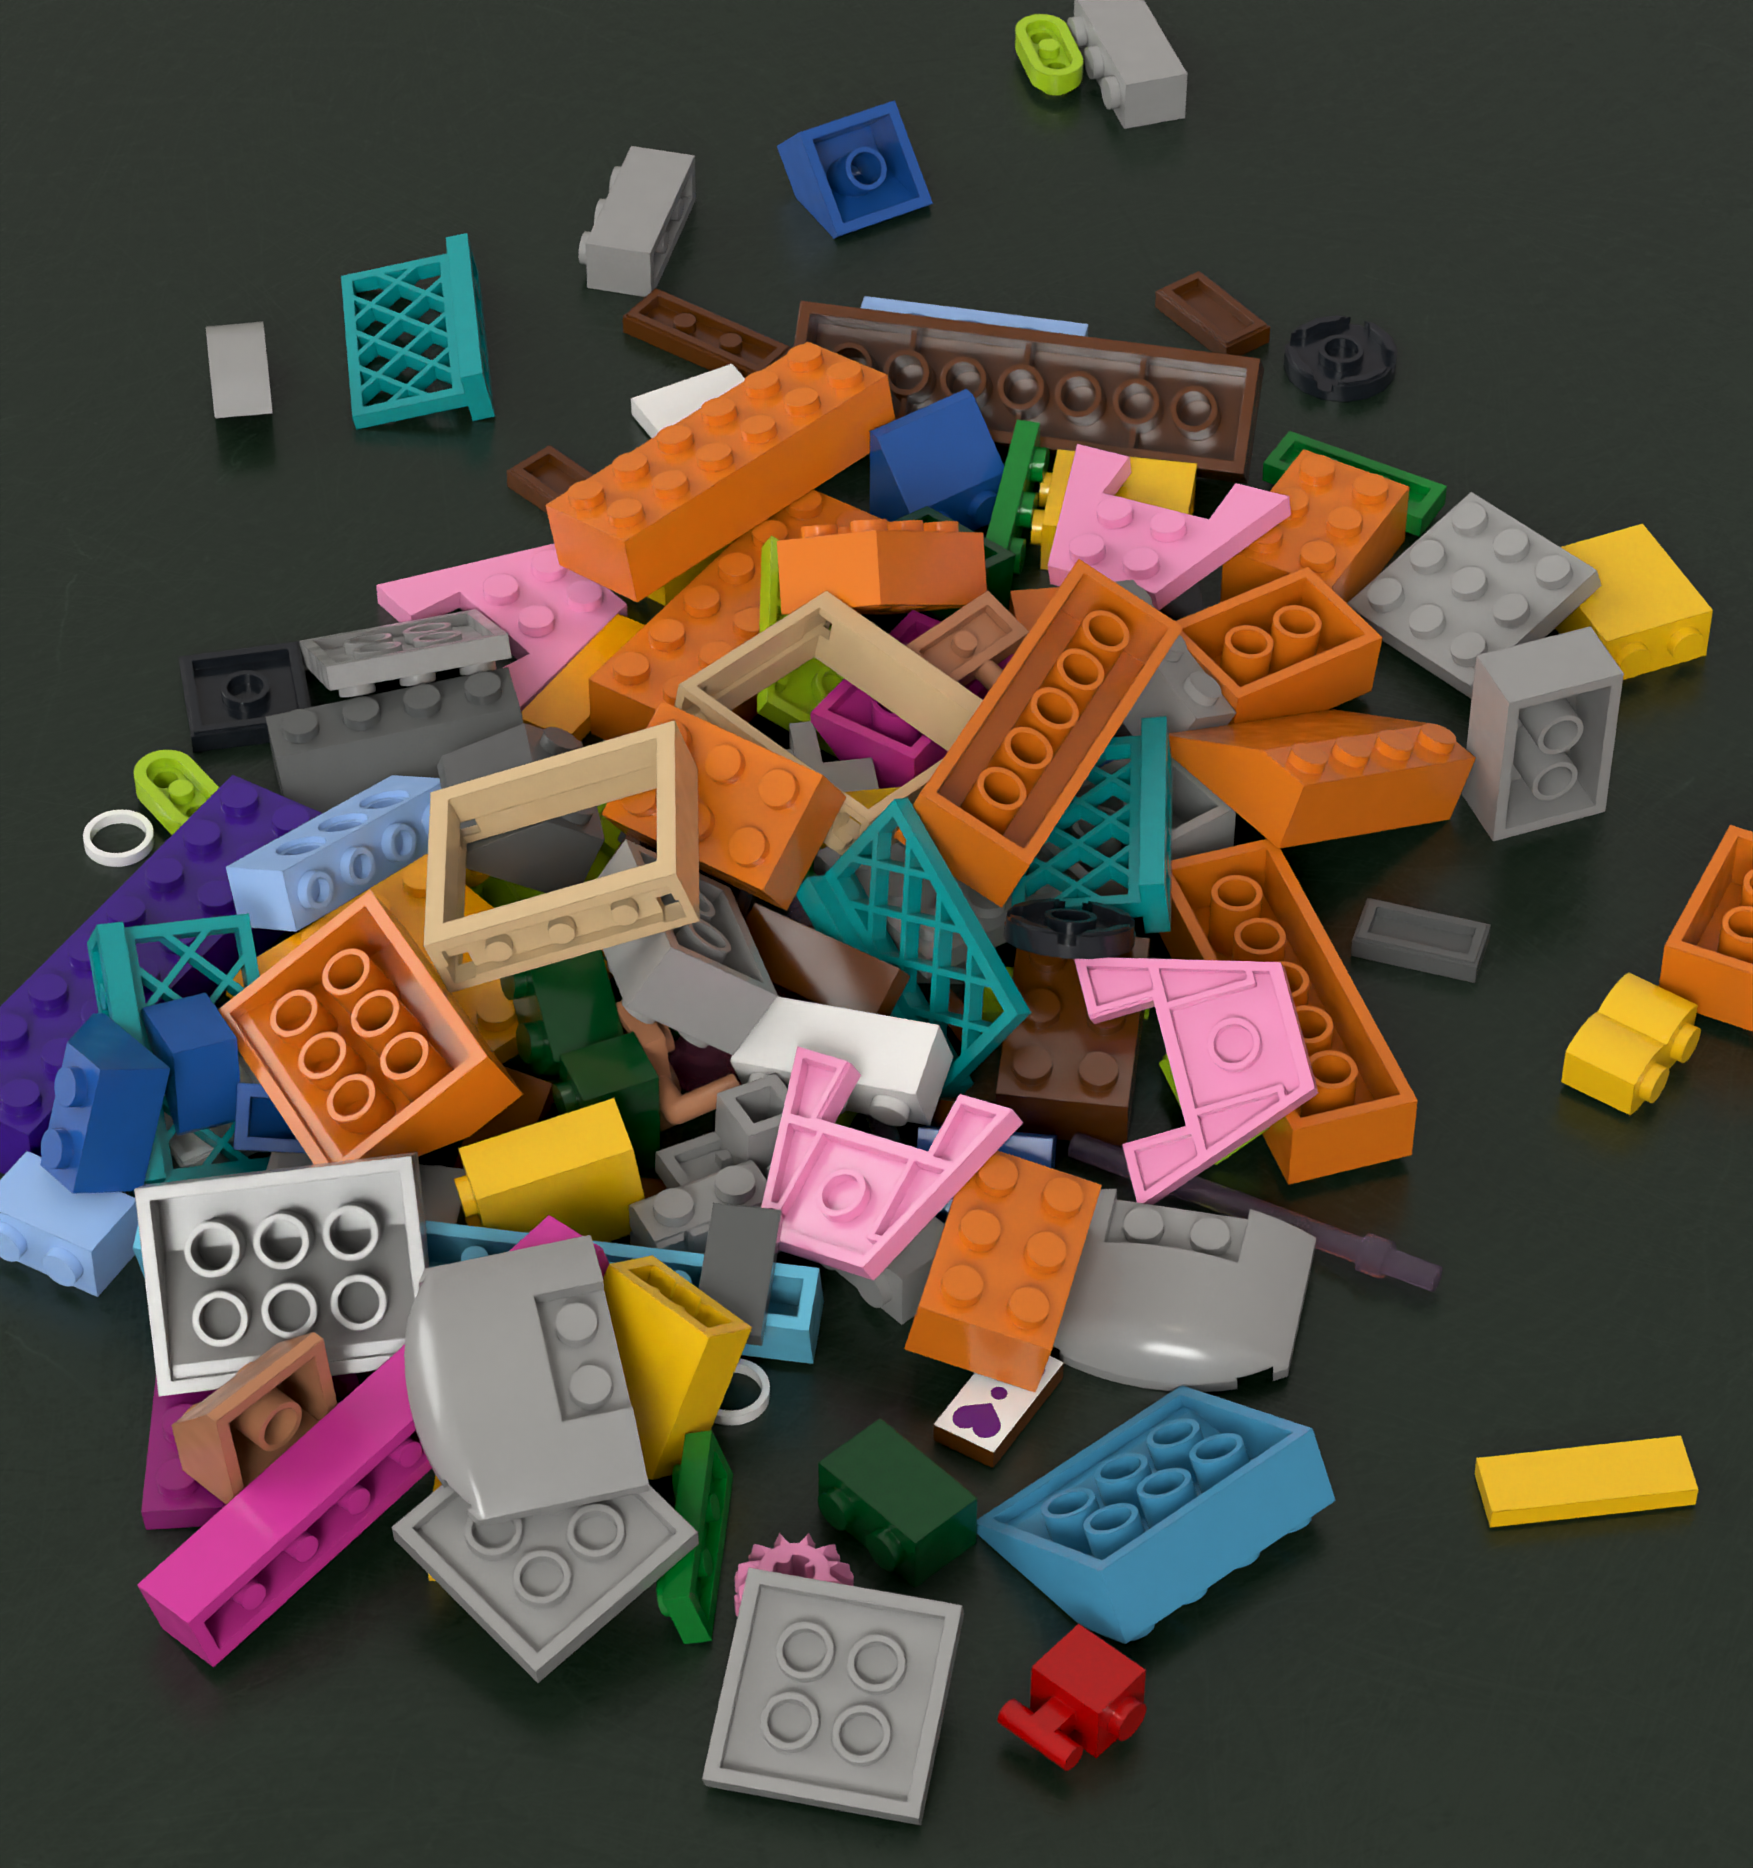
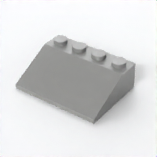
M418 1152L146 1184L134 1189L159 1396L217 1390L232 1379L244 1365L255 1361L277 1343L315 1332L324 1339L331 1376L376 1371L405 1345L408 1316L419 1291L418 1283L424 1269L429 1268L426 1219Z

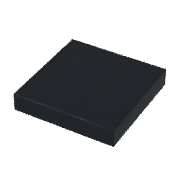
M299 641L179 657L193 753L270 743L266 716L311 707Z

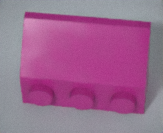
M912 610L889 635L906 646L939 624L940 621ZM1011 654L997 665L1004 670L1014 654ZM845 678L810 712L811 723L840 761L861 758L873 759L879 789L902 787L943 759L948 752ZM977 679L964 686L982 700L989 692Z

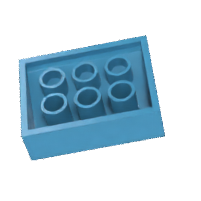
M1179 1386L977 1519V1535L1078 1624L1088 1630L1126 1644L1129 1641L1140 1639L1149 1634L1157 1622L1182 1605L1192 1603L1203 1597L1208 1587L1233 1570L1253 1563L1259 1557L1262 1550L1287 1533L1298 1531L1307 1526L1312 1516L1336 1500L1313 1428L1186 1386Z

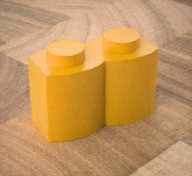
M1630 972L1625 974L1611 989L1598 1012L1588 1018L1569 1044L1565 1052L1561 1082L1628 1115L1636 1112L1644 1101L1654 1103L1667 1083L1669 1069L1676 1061L1685 1063L1697 1046L1701 1034V1029L1694 1026L1698 1005Z

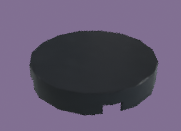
M1334 315L1315 318L1298 326L1291 333L1290 342L1286 343L1284 370L1289 381L1302 392L1319 399L1338 402L1368 399L1383 392L1395 378L1398 349L1392 337L1378 325L1364 321V327L1350 324L1351 317Z
M1060 899L1028 900L1012 906L1007 911L1006 922H1004V937L1007 943L1018 949L1044 956L1068 959L1109 958L1129 953L1135 946L1136 933L1134 931L1135 921L1133 917L1117 907L1088 901V903H1082V910L1065 908V901H1059Z

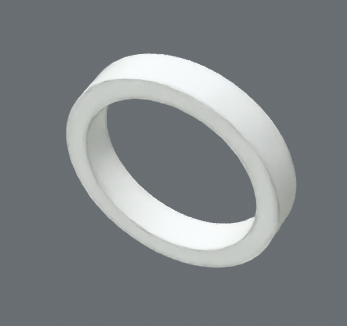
M131 810L104 812L94 817L86 825L83 832L86 854L96 863L109 867H123L141 861L151 852L155 842L151 822L144 815ZM113 824H131L139 827L146 834L145 839L139 846L122 853L105 852L95 847L92 843L94 835L99 830Z
M739 1359L734 1373H741L754 1379L761 1388V1394L753 1404L746 1408L733 1411L719 1409L714 1423L729 1426L741 1425L756 1419L765 1411L770 1400V1383L762 1368L751 1361Z

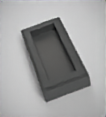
M1367 898L1352 939L1351 956L1475 983L1489 943L1491 924Z
M713 1203L699 1289L752 1327L746 1344L762 1346L783 1223L782 1211Z

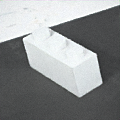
M777 996L735 1054L732 1055L730 1062L742 1085L776 1073L788 1089L797 1046L846 1060L856 1068L861 1076L840 1114H843L845 1110L868 1114L874 1119L891 1126H903L907 1122L930 1126L953 1055L940 1025Z

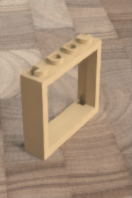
M825 591L680 683L674 707L813 770L731 711L813 657L947 751L952 747L983 700L831 593ZM943 759L869 809L838 788L846 796V799L823 843L842 856L894 799L909 798L913 805ZM850 816H851L852 818H854L855 820H857L859 823H861V825L858 824V823H857L856 821H854L853 819H851ZM897 826L892 831L891 846L898 841L897 839L893 838V836L896 833L899 826Z
M675 720L430 793L424 948L449 993L700 921L698 768ZM657 788L656 862L464 917L466 852L468 843ZM472 819H475L477 825L460 829V823ZM672 893L674 900H679V902L664 906L660 896ZM468 952L472 961L462 964L463 953Z

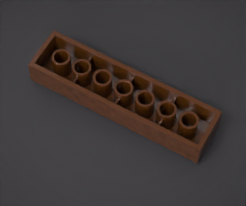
M800 301L794 347L808 341L887 374L895 420L967 389L974 395L998 452L1008 453L1018 419L1040 423V447L1049 448V458L1051 459L1056 458L1057 449L1076 451L1077 444L1128 457L1196 463V477L1248 484L1264 376V367L1260 358Z

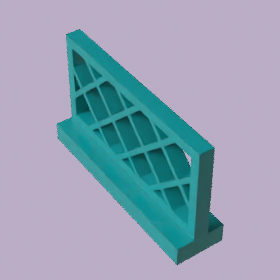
M468 233L446 237L447 254L341 276L351 408L356 430L466 406L469 407L472 421L495 417L480 276ZM441 276L427 290L414 286L422 279ZM375 289L384 290L371 302L356 295V293ZM401 297L412 301L401 313L388 309ZM429 309L442 313L430 325L418 321ZM375 320L386 324L374 337L362 332ZM403 332L416 336L404 348L391 344ZM433 343L446 348L433 360L421 356ZM378 355L390 360L378 372L366 368ZM407 367L419 371L407 384L395 380ZM436 379L452 385V388L432 393L424 391ZM380 391L394 395L387 402L366 406Z
M1167 716L1141 718V735L1113 737L1086 778V780L1096 786L1080 798L1074 796L1043 844L1045 845L1047 842H1050L1062 849V851L1046 863L1037 857L1034 858L1012 892V906L1027 901L1029 896L1046 884H1049L1062 892L1053 899L1065 901V908L1082 910V903H1088V901L1117 907L1129 913L1131 917H1143L1145 933L1171 932L1173 762ZM1131 759L1128 764L1112 775L1098 767L1106 760ZM1112 796L1127 803V805L1111 816L1097 809L1099 805ZM1080 819L1095 826V828L1079 839L1064 831ZM1112 837L1127 845L1110 858L1095 850ZM1078 861H1082L1094 868V870L1077 882L1063 874L1064 871ZM1112 879L1127 888L1128 894L1099 896L1094 891Z
M909 798L894 799L824 875L807 877L800 885L796 896L816 931L900 968L911 976L890 1016L940 1025L953 1055L940 1097H958L960 1094L963 1095L974 1084L969 1075L1031 1014V1011ZM897 826H899L906 839L905 862L890 859L892 831ZM862 864L871 866L870 897L866 894L855 874V871ZM890 871L904 874L902 908L888 905ZM923 879L929 880L937 893L935 916L921 912ZM887 916L901 919L900 952L886 929ZM920 924L935 928L933 961L918 958ZM953 932L959 933L967 945L966 969L951 966ZM917 970L932 973L930 1005L916 982ZM950 978L965 981L963 1015L948 1011ZM984 986L992 989L1004 1010L994 1022L982 1020ZM948 1024L963 1027L960 1056L957 1055L947 1037Z
M249 913L124 927L123 922L97 924L87 941L98 1013H105L150 1052H152L140 1011L143 1007L155 1005L160 998L166 1002L182 998L168 987L187 962L219 985L210 997L213 1004H215L224 990L235 997L260 977ZM235 933L239 960L227 975L195 952L207 936ZM197 937L190 947L178 940ZM159 941L181 958L164 981L160 982L139 966L136 944ZM240 969L244 988L233 980ZM143 985L154 993L147 1003H145ZM164 1096L144 1185L264 1171L267 1169L270 1157L249 1159L240 1151L233 1150V1146L227 1143L235 1132V1122H233L222 1138L210 1129L193 1132L214 1149L201 1166L173 1169L169 1141L175 1135L176 1130L173 1124L167 1132L164 1112L170 1117L171 1113ZM219 1153L232 1161L212 1164ZM134 1191L128 1192L130 1196H135Z

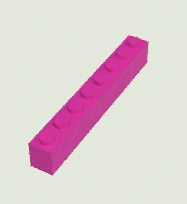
M549 1215L510 1251L582 1237V1235ZM593 1243L602 1277L604 1278L610 1263L603 1248ZM405 1345L137 1584L162 1629L212 1667H215L432 1469L417 1435L410 1410L405 1379Z

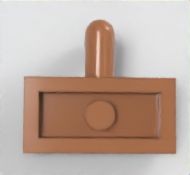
M986 591L907 644L906 647L962 686H966L977 679L989 691L1003 671L997 664L1016 652L1029 631L989 591Z
M622 1000L616 1002L623 1033H635L659 1076L660 1132L715 1110L717 1093L740 1086L736 1077L731 1073L682 1095L679 1080L668 1059V1053L675 1049L669 1027L657 1021L654 1024L643 1023L627 1012L622 1005Z

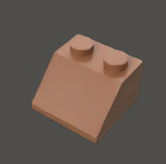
M315 1332L277 1343L258 1359L244 1365L232 1379L202 1402L191 1406L180 1419L171 1425L182 1470L227 1505L338 1404L324 1339Z

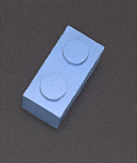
M26 1151L0 1180V1257L10 1262L18 1261L45 1273L60 1285L74 1286L98 1297L135 1255L133 1244L138 1227L135 1198L123 1192L72 1194L40 1165L42 1157Z

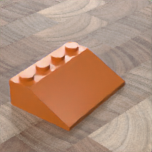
M1335 709L1169 733L1172 758L1278 849L1450 820L1476 759L1475 756L1456 742V736L1443 726Z
M368 890L218 1009L237 1037L238 1051L313 1164L418 1152L419 1157L470 1137L523 1095L453 994L448 992L442 979L409 932L371 890Z

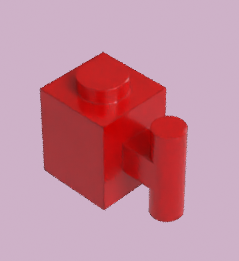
M1078 1624L1032 1666L1030 1709L1018 1700L1011 1699L1002 1707L997 1721L1062 1769L1069 1771L1080 1760L1083 1749L1097 1759L1117 1739L1124 1741L1131 1737L1139 1728L1146 1714V1705L1144 1704L1146 1670Z

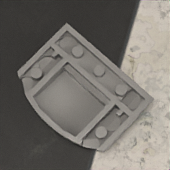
M1101 1189L1053 1347L1060 1350L1059 1360L1068 1366L1099 1378L1146 1389L1173 1391L1179 1386H1186L1201 1392L1237 1389V1378L1245 1377L1273 1367V1381L1287 1377L1315 1254L1316 1237L1282 1220L1252 1209L1249 1210L1248 1219L1118 1200L1117 1189Z
M591 1235L424 1269L418 1283V1294L408 1316L405 1334V1379L410 1410L420 1443L435 1475L444 1488L449 1485L472 1506L467 1509V1515L479 1527L649 1491L634 1410L630 1403L604 1291V1281Z

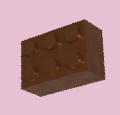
M1135 937V946L1129 953L1112 958L1149 959L1150 938ZM1017 948L1012 980L1029 1007L1031 1014L1003 1041L996 1087V1104L1013 1109L1022 1120V1125L1015 1132L1058 1135L1057 1140L1123 1146L1122 1144L1128 1143L1145 1010L1094 1024L1088 1015L1074 959L1044 956Z

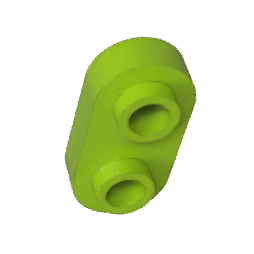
M1048 14L1030 15L1017 23L1015 27V50L1030 82L1044 93L1055 96L1066 94L1077 88L1083 79V57L1067 24L1062 19Z
M159 750L151 752L142 757L134 767V781L138 799L171 835L219 789L215 782L190 756L180 751Z

